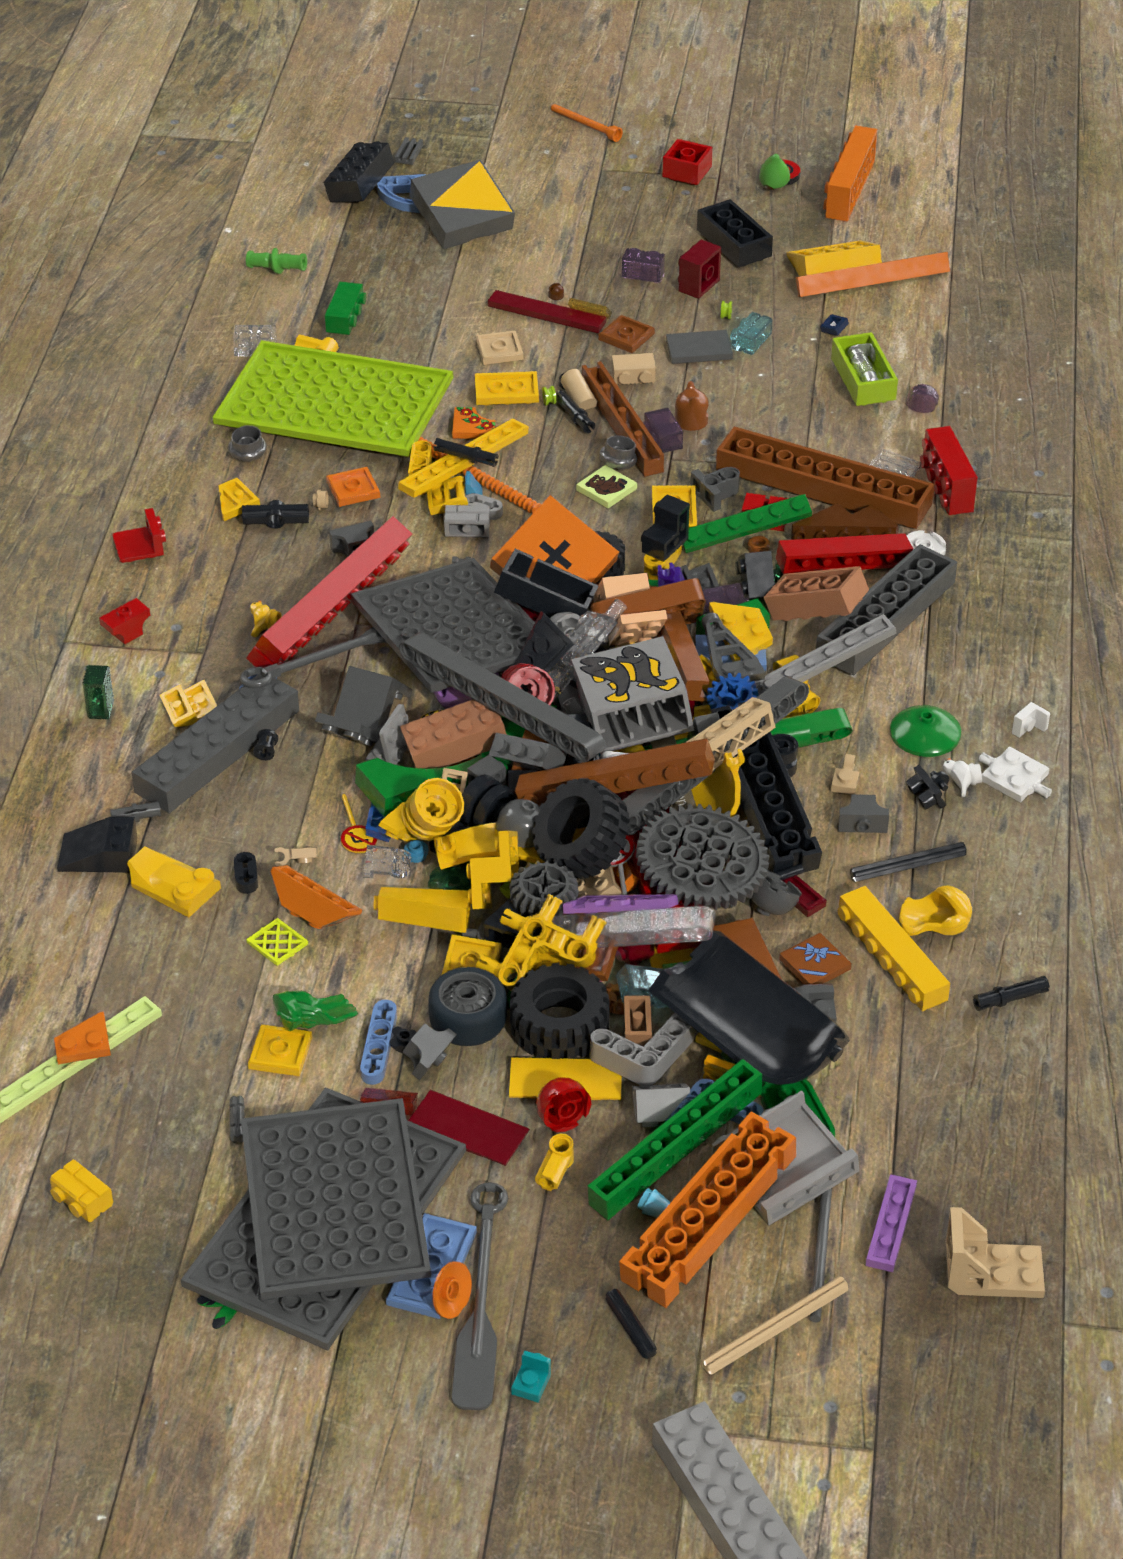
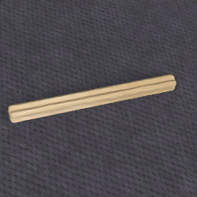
M842 1276L835 1278L703 1359V1368L709 1375L714 1374L847 1292V1282Z

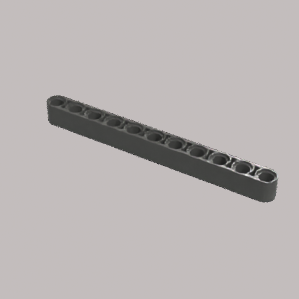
M419 632L400 643L399 651L406 661L576 759L587 762L605 750V740L598 732L429 636Z
M785 676L759 695L757 699L770 702L774 723L776 724L807 699L809 687L803 682ZM765 717L761 718L758 728L766 724ZM749 727L744 730L740 740L747 737ZM732 739L727 741L724 752L729 750ZM708 776L641 788L634 791L623 800L629 813L630 823L627 824L630 827L629 835L638 832L643 826L647 825L648 820H653L654 815L658 816L661 814V811H665Z

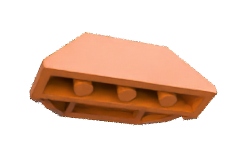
M288 865L272 867L271 869L281 905L290 910V914L309 921L308 924L314 928L322 929L323 927L334 926L362 913L361 908L305 875L300 874Z

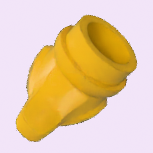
M261 601L252 603L250 611L253 615L255 626L251 636L256 638L260 632L273 626L282 617L281 612L270 609L267 605H262Z

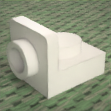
M1030 702L1014 716L1012 734L1020 738L1026 731H1031L1034 726L1042 731H1046L1048 729L1050 712Z

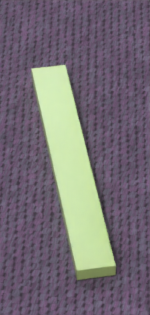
M144 996L106 1021L110 1050L161 1017V1009ZM57 1055L4 1088L0 1091V1123L98 1058L58 1065Z

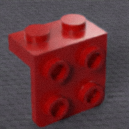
M153 508L144 509L146 527L113 533V541L120 562H133L135 560L164 555L165 531L162 529L160 516H155Z

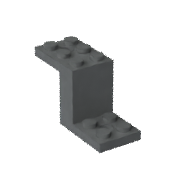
M349 666L334 716L318 712L315 722L322 725L321 729L337 735L336 737L345 740L353 739L358 741V743L372 746V743H377L380 739L379 732L389 718L394 699L410 698L413 689L393 677Z

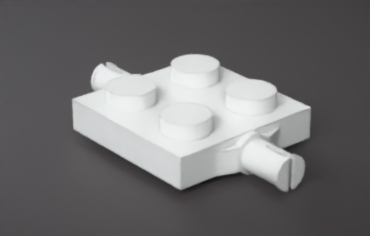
M1010 746L997 758H993L985 752L979 757L980 762L989 766L982 773V782L1021 803L1028 795L1034 792L1045 798L1050 796L1052 789L1041 784L1049 774L1047 766Z

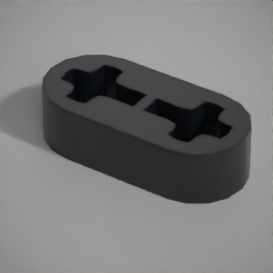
M241 852L234 857L236 889L240 893L249 894L258 888L256 858L250 852ZM247 863L248 867L243 868V864ZM244 878H249V882H244Z

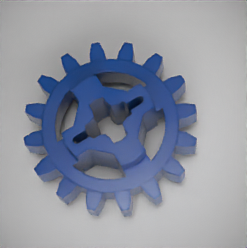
M728 673V678L719 676L720 682L712 681L713 688L707 689V702L710 706V711L711 709L728 705L733 710L738 707V703L746 702L752 697L757 698L759 696L755 681L750 682L749 676L742 679L741 673H738L736 677H732L731 673Z

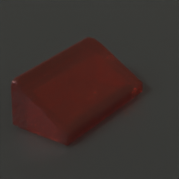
M365 1088L360 1097V1102L369 1103L403 1098L405 1115L412 1116L415 1112L418 1093Z

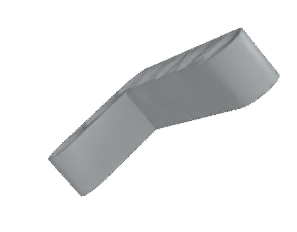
M676 1013L669 1018L644 1047L610 1030L597 1029L590 1035L589 1057L594 1063L639 1085L650 1086L660 1079L696 1039L698 1031Z

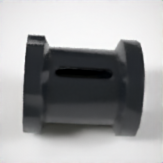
M264 729L259 731L257 735L258 744L255 745L253 753L258 759L267 761L271 760L275 755L274 745L278 742V735L271 729Z

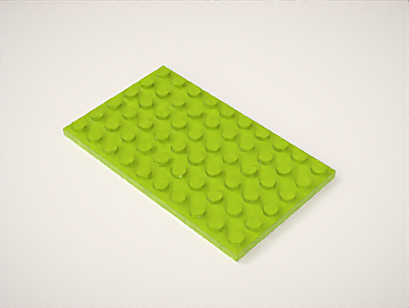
M261 340L212 418L214 424L239 428L250 425L257 427L264 433L409 457L412 445L421 437L452 382L454 375L453 371Z

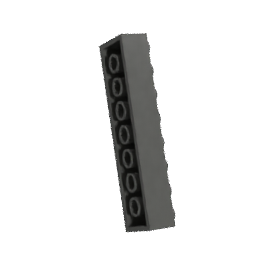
M919 544L869 589L862 601L855 606L852 613L846 616H839L817 635L816 649L884 614L896 628V634L835 665V667L854 676L955 583L957 561Z
M257 675L252 680L261 679L263 676ZM273 678L269 684L263 687H241L132 771L134 793L149 802L159 801L160 808L167 813H171L258 744L257 735L259 731L264 729L275 731L299 712L298 690L277 678Z

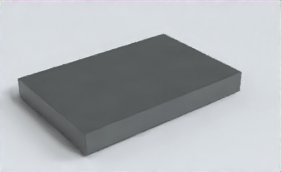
M727 330L666 334V342L672 364L733 359Z

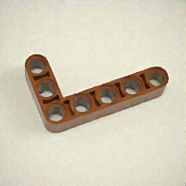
M693 578L602 600L592 604L590 608L596 628L598 630L613 628L620 615L666 610V614L681 611L685 623L692 624L696 622V617L703 615L706 601L699 579Z

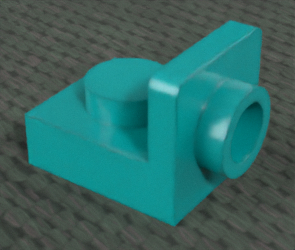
M524 1351L522 1354V1365L511 1387V1394L539 1403L551 1377V1359L540 1353Z

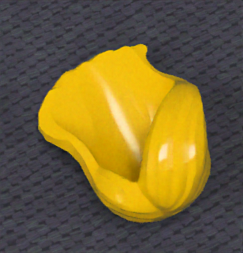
M944 885L921 899L907 897L901 906L899 921L909 936L918 935L925 931H934L943 935H957L964 932L968 927L972 916V906L970 899L963 891L950 885Z

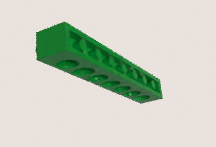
M744 1059L739 1061L587 1185L589 1205L607 1221L610 1220L762 1094V1073Z

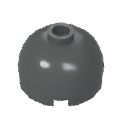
M526 799L510 801L499 813L496 823L497 832L518 831V847H534L533 840L535 838H533L532 830L535 828L534 819L540 812V806Z
M767 871L763 886H759L757 893L753 892L752 900L757 905V911L766 916H770V914L781 915L788 913L794 908L802 894L801 891L790 881L786 884L779 880L781 878L780 875Z

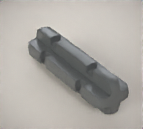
M240 1095L230 1098V1136L233 1143L243 1142L241 1119L245 1118L244 1098Z

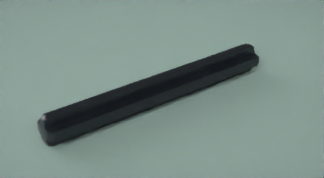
M957 842L853 867L850 869V876L854 882L962 857L966 855L967 848L964 842Z

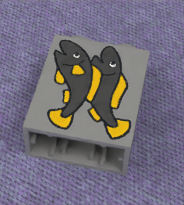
M663 636L571 659L579 698L588 722L591 723L592 729L598 732L605 740V750L600 754L694 731L687 689Z

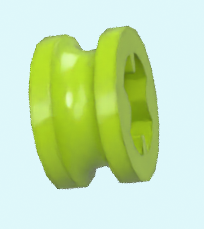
M722 301L721 319L727 317L728 320H731L732 301L729 303Z
M550 386L548 389L542 387V397L545 406L549 405V403L556 404L554 386Z

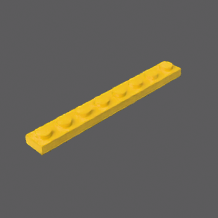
M512 418L465 444V446L472 448L477 446L481 447L483 451L495 453L527 435L529 426ZM448 454L399 481L398 489L415 498L474 465V463H471V460Z

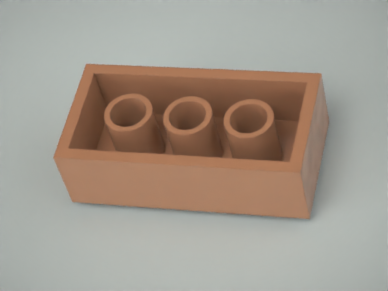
M860 566L784 574L764 596L773 621H789L796 618L805 620L818 616L826 618L831 615L846 616L852 613L855 606L862 601L869 588Z
M474 699L400 726L414 766L421 769L443 768L490 751L496 733L506 734L500 715Z

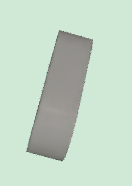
M476 493L465 496L468 500V505L490 506L491 520L502 517L503 504L501 501Z

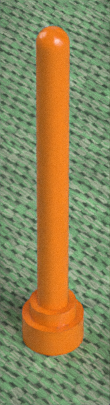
M551 105L552 111L605 133L609 140L618 142L622 137L623 130L618 126L608 127L559 105Z

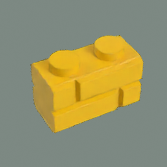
M74 1159L50 1177L52 1188L50 1193L58 1203L62 1201L66 1203L71 1213L77 1218L81 1216L86 1221L92 1222L100 1216L101 1212H105L113 1205L111 1188Z

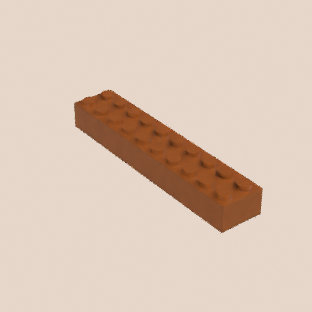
M734 426L717 449L716 470L734 467L739 470V477L798 495L806 494L807 498L816 499L827 504L835 505L838 503L843 508L856 512L873 505L893 522L906 527L917 529L933 503V483Z

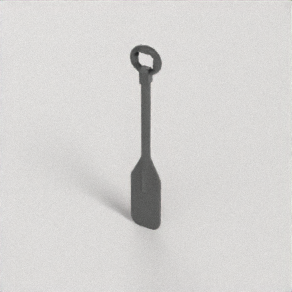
M371 627L358 638L279 665L273 664L265 668H248L240 674L239 680L246 687H263L269 684L273 678L281 676V673L362 645L387 642L374 627ZM254 675L263 676V678L258 680L248 679V677Z
M492 1182L478 1185L470 1196L471 1205L475 1210L482 1213L474 1311L459 1333L456 1344L452 1402L457 1408L463 1410H484L493 1401L497 1337L485 1310L494 1214L506 1207L508 1193L504 1187ZM483 1191H497L500 1193L499 1204L495 1206L493 1204H479L480 1193Z

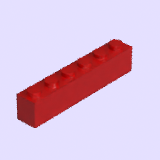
M905 533L779 540L776 561L783 574L858 566L861 567V570L894 568L914 548Z

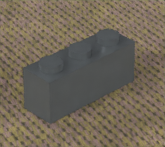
M496 733L489 755L508 765L543 771L563 767L567 753L548 743Z

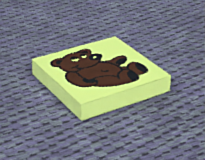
M604 465L576 484L578 492L606 508H610L637 489V482L607 465Z

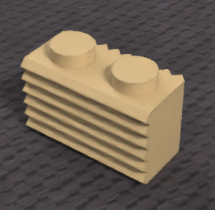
M653 353L612 355L613 380L619 385L654 383L656 366Z

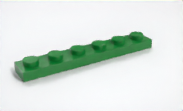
M806 494L691 527L689 528L688 539L683 543L685 553H690L811 517L812 510Z

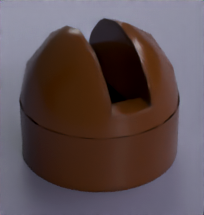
M559 283L550 285L548 297L552 300L563 299V286Z

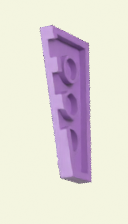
M675 894L583 895L576 898V900L564 903L563 914H593L598 912L613 914L621 913L622 911L643 913L646 910L654 909V913L669 912L671 907L678 905V897Z

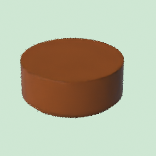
M754 536L748 540L749 553L770 550V541L766 537Z

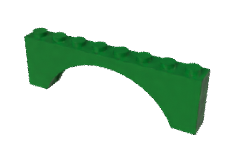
M502 716L506 734L522 738L525 729ZM490 751L458 765L432 769L404 767L374 758L356 765L355 784L383 817H386L402 802H406L420 784L428 779H442L444 768L468 772L467 768L489 755ZM503 763L504 766H506L507 775L508 771L512 770L513 766ZM468 774L465 788L468 786ZM447 777L449 782L461 784L460 779Z

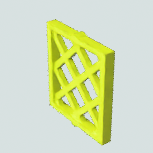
M276 918L246 939L250 946L276 966L294 956L295 953L308 945L307 939L279 918ZM277 926V931H268L272 927ZM280 926L286 931H280ZM264 935L263 940H255L259 936ZM267 935H276V940H267ZM280 935H289L288 940H279ZM266 944H275V949H266ZM279 944H288V949H279ZM291 944H299L295 948L291 949ZM278 953H286L281 958H278Z

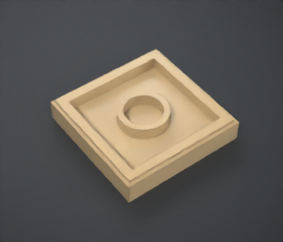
M516 331L476 335V343L483 365L524 360Z

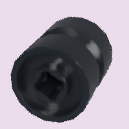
M774 735L773 739L791 778L797 771L798 741L791 735Z

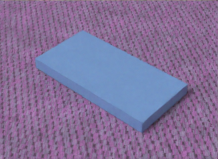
M424 1213L422 1219L431 1268V1278L393 1282L386 1298V1305L440 1319L441 1316L436 1312L433 1304V1287L440 1270L449 1262L457 1261L464 1264L476 1236L477 1226Z

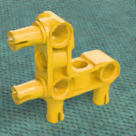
M548 894L539 913H535L533 916L525 918L510 909L504 911L507 917L501 916L500 923L519 931L502 963L482 954L479 959L487 965L477 961L476 968L492 973L501 981L503 986L512 991L521 977L525 978V974L534 968L540 955L545 952L551 951L559 955L564 961L575 966L589 967L595 961V952L598 948L596 942L607 922L601 918L597 919V916L592 915L583 935L578 936L552 922L563 901L557 897L553 898V895ZM538 927H542L541 934L533 937V931ZM585 948L586 954L582 958H577V952ZM513 973H518L517 979L509 983V976Z

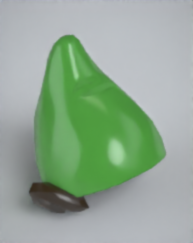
M773 154L761 165L759 179L763 189L774 190L775 188H781L790 181V170L778 154Z

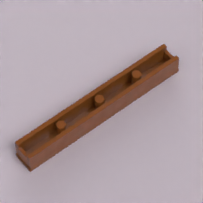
M601 361L597 362V366L592 368L582 365V376L596 398L598 408L616 435L628 437L635 442L634 453L637 456L635 464L643 476L646 477L664 472V453Z
M681 611L667 614V620L658 633L657 638L664 637L687 689L688 700L705 701L706 697L702 686L709 685V679Z

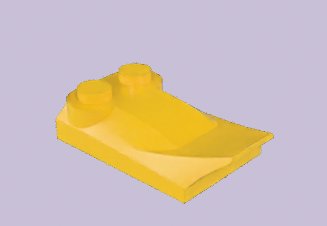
M145 846L127 863L131 874L132 888L188 918L221 889L220 881L215 879L214 873L210 869H195Z

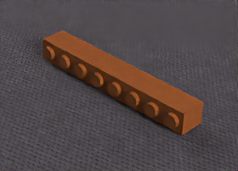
M706 738L519 775L515 792L518 799L530 800L539 806L546 802V797L550 792L554 793L557 790L556 787L561 784L566 785L567 781L573 779L588 778L589 780L597 781L613 793L626 792L712 775L715 758L709 740Z

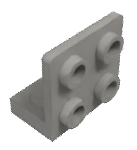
M403 704L397 705L380 730V739L366 757V761L379 758L396 765L402 759L403 754L407 750V745L400 726L408 723V715Z

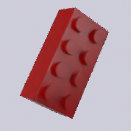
M951 426L926 429L925 438L922 439L923 455L920 456V464L922 468H925L928 480L934 484V492L940 497L941 506L945 507L948 515L974 512L978 477Z

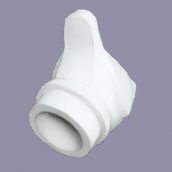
M950 758L944 762L943 770L947 775L951 776L961 789V797L966 796V791L970 784L982 783L980 764L970 763L967 765L964 761L955 762Z

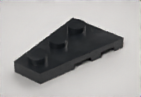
M541 611L514 665L519 663L531 664L548 673L571 649L574 643ZM522 684L520 686L522 690L526 692L528 691V689L526 688L527 685Z

